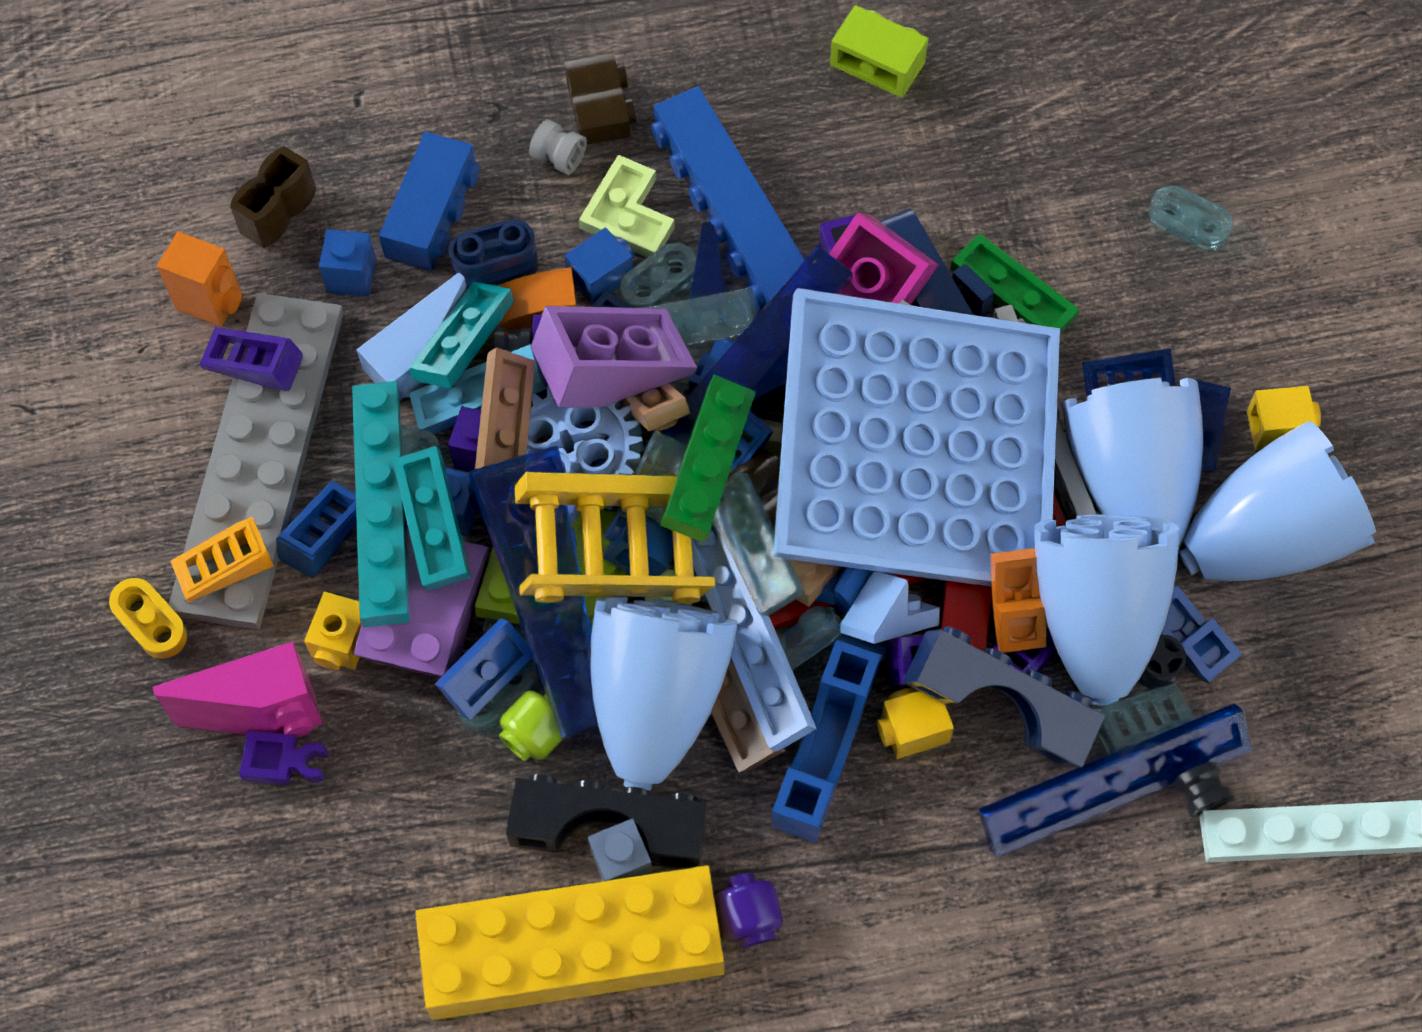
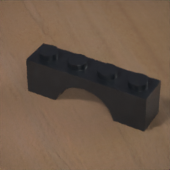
M533 774L529 776V779L516 778L506 835L510 847L557 853L565 840L583 826L597 822L620 824L633 818L642 842L648 851L651 865L688 869L700 867L707 819V805L705 802H698L696 796L686 793H673L670 795V798L651 796L649 790L640 787H625L623 792L605 790L602 784L593 781L582 780L577 781L576 785L557 783L555 778L547 775Z

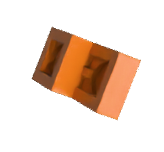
M572 268L540 272L498 285L511 289L514 303L496 327H506L508 330L532 327L533 315H542L545 306L576 307Z
M1035 548L992 553V600L999 651L1006 653L1046 647V614L1039 592Z

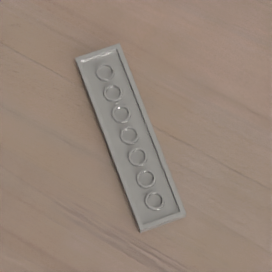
M257 293L246 332L290 338L302 351L303 359L289 391L273 389L237 378L232 379L183 553L232 525L253 516L274 567L189 603L185 599L176 576L168 605L180 618L260 630L279 559L276 538L288 526L344 315L341 305ZM246 348V349H245V352H244V354H243V356H242V359H241V361H240L241 363H243L244 358H245L246 353H247V351H248L249 348ZM263 352L262 357H261V359H260V361H259V364H258L259 366H261V363H262V361H263V359H264V356H265V354H266V353H264V352ZM248 543L240 546L243 556L252 552ZM231 550L223 553L227 565L235 561ZM214 557L206 560L211 574L219 570ZM197 564L188 568L194 584L203 580Z

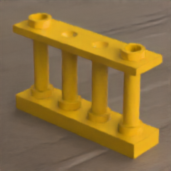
M526 472L515 485V503L530 504V508L535 510L539 574H531L519 586L520 595H535V601L545 603L561 601L564 599V596L672 597V602L676 604H690L700 601V597L715 587V577L694 576L692 541L686 535L672 530L675 576H649L645 511L649 510L650 507L666 508L677 476ZM559 505H576V509L581 511L585 575H558L554 509H557ZM605 506H621L622 511L627 514L630 576L604 575L600 510L604 509Z

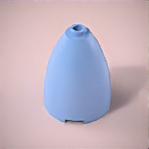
M1161 378L1137 380L1094 389L1092 394L1087 397L1088 401L1077 404L1076 398L1065 400L1062 403V411L1069 444L1084 485L1095 508L1102 515L1147 517V522L1151 523V527L1163 529V523L1172 522L1179 527V551L1189 528L1197 501L1202 470L1203 421L1198 382L1191 378H1185L1180 380V386H1170L1169 382H1162Z
M1307 421L1254 454L1235 470L1205 502L1184 536L1182 543L1185 548L1178 551L1184 566L1191 576L1198 572L1204 580L1251 581L1282 577L1340 560L1375 543L1371 536L1376 533L1374 522L1353 477L1347 476L1344 468L1334 455L1328 456V453L1334 451L1333 445L1313 422Z
M1077 515V519L1066 521V526L1056 527V520L1050 519L1035 525L1037 576L1040 597L1045 608L1046 622L1068 674L1081 694L1090 697V700L1095 705H1116L1119 703V698L1127 696L1143 674L1155 651L1166 622L1177 570L1179 527L1172 522L1163 523V529L1151 527V523L1147 522V517Z
M600 596L596 598L591 635V681L597 724L607 756L616 776L624 779V786L652 790V784L662 783L682 761L706 723L721 690L730 662L738 621L727 619L725 623H719L720 613L669 601L654 599V602L635 600L634 604H627L628 598L624 596Z

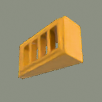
M253 516L232 525L171 560L188 603L274 567ZM248 543L252 552L243 556L240 546ZM231 550L235 561L227 565L223 553ZM214 557L219 570L211 574L206 560ZM197 564L203 580L194 584L188 568Z

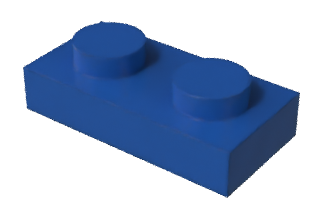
M500 618L435 685L462 717L471 720L536 654L512 624Z

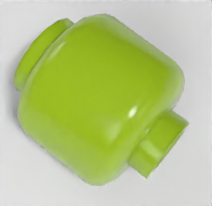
M526 691L501 715L500 726L503 731L499 734V737L521 760L527 761L529 757L535 760H542L568 735L569 725L564 718L568 709L550 691L544 696L535 691Z

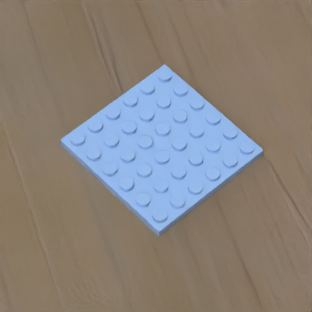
M797 288L793 294L773 557L992 587L991 554L1035 548V525L1041 521L1053 519L1060 328Z

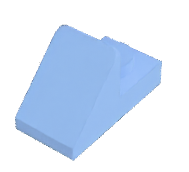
M877 571L869 577L841 622L840 633L873 644L938 626L940 607L921 602V597L918 595L908 594L907 580Z

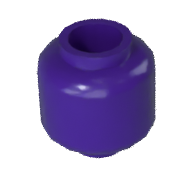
M753 872L726 879L727 889L720 891L714 899L724 939L737 942L738 948L750 947L775 939L774 931L781 927L783 916L773 883L767 880L756 881Z

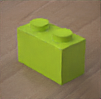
M854 5L832 39L830 65L903 98L925 63L928 38L913 28L903 27L885 19L875 11H868Z

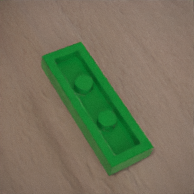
M980 233L951 260L950 269L953 272L963 264L968 265L994 290L992 302L999 307L1012 304L1017 319H1023L1027 324L1060 328L1061 335L1078 317L1079 308Z

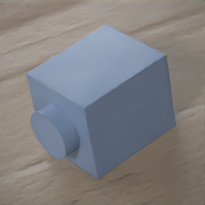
M633 818L588 836L590 851L602 881L652 874L650 858Z

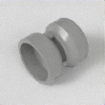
M547 119L535 131L531 140L529 154L530 157L542 163L550 160L556 170L570 175L576 170L584 156L587 140L573 131L570 133L563 132L561 125Z

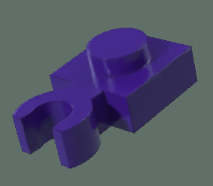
M248 730L239 776L242 781L289 786L291 773H300L301 777L308 782H321L324 780L322 770L310 769L307 767V764L313 757L328 758L329 752L326 746L320 743H308L297 749L298 741L295 735Z

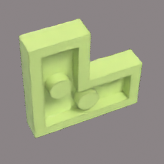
M618 155L579 219L580 229L594 235L606 227L616 239L622 237L629 244L633 252L656 261L675 229L673 218L641 205L656 181V170Z

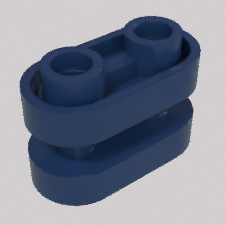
M507 220L460 233L452 240L449 247L454 276L460 272L465 278L467 289L473 281L498 286L520 277L535 274L538 269L534 232L527 223L521 220Z

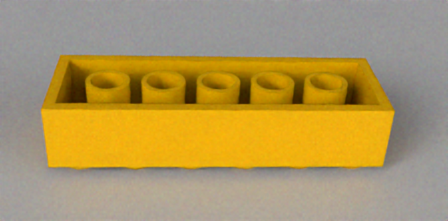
M709 865L415 910L425 1008L432 1020L724 975V959Z

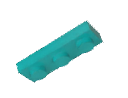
M473 281L410 365L409 369L413 380L451 389L514 303L511 289Z
M437 446L393 459L422 587L427 591H431L472 578L441 451Z

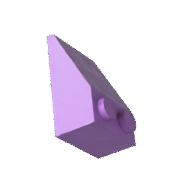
M545 306L531 345V349L558 407H602L693 375L697 369L667 309Z
M406 528L410 622L363 628L361 625L354 655L367 661L441 678L461 657L489 548L463 541L472 578L427 591L422 587L409 528Z

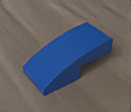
M1178 585L1174 586L1166 622L1161 634L1170 635L1183 645L1186 652V663L1184 666L1204 683H1208L1239 658L1242 653L1214 618L1206 621Z

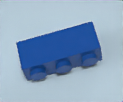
M424 132L379 234L384 258L433 271L438 257L445 256L449 247V231L453 222L460 221L465 207L464 196L468 187L473 188L479 176L480 165L475 161L472 144Z

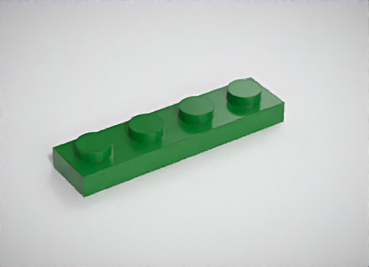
M713 375L706 390L661 520V526L700 542H705L710 533L756 391Z

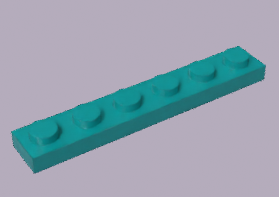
M397 381L352 386L360 620L363 628L410 622L406 518L393 464V459L403 456L400 391Z

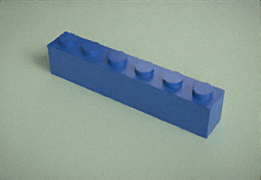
M697 86L653 105L654 123L650 125L653 138L660 148L665 146L669 152V161L675 176L679 180L684 178L690 187L688 193L695 209L698 212L703 210L709 219L708 228L712 238L718 245L723 243L728 251L727 259L734 275L737 278L743 276L749 286L747 287V293L753 307L757 311L763 310L770 323L787 316L792 309L793 294L796 289H805L814 277V274L701 89Z

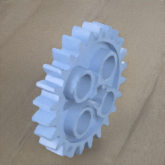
M547 386V398L543 400L538 395L532 393L533 406L530 411L524 474L526 472L635 475L632 469L643 467L642 458L638 454L645 450L642 437H638L642 434L639 422L633 421L635 418L631 415L630 407L623 408L621 400L602 407L570 408L558 407L549 386ZM595 421L588 428H577L581 422ZM542 436H552L545 443H535ZM571 449H574V450H575V451H573V452H571V453H567V451H569V450H571ZM597 459H608L605 464L599 467H590L591 463ZM508 488L510 494L514 496L515 490ZM521 504V506L523 508H526L530 506V504ZM559 505L557 509H554L555 521L557 522L563 511L569 512L573 522H576L578 519L579 511L576 509V505ZM605 506V508L610 510L612 506Z

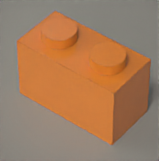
M177 231L156 266L176 310L222 327L229 314L232 315L237 311L242 298L241 289L224 248Z

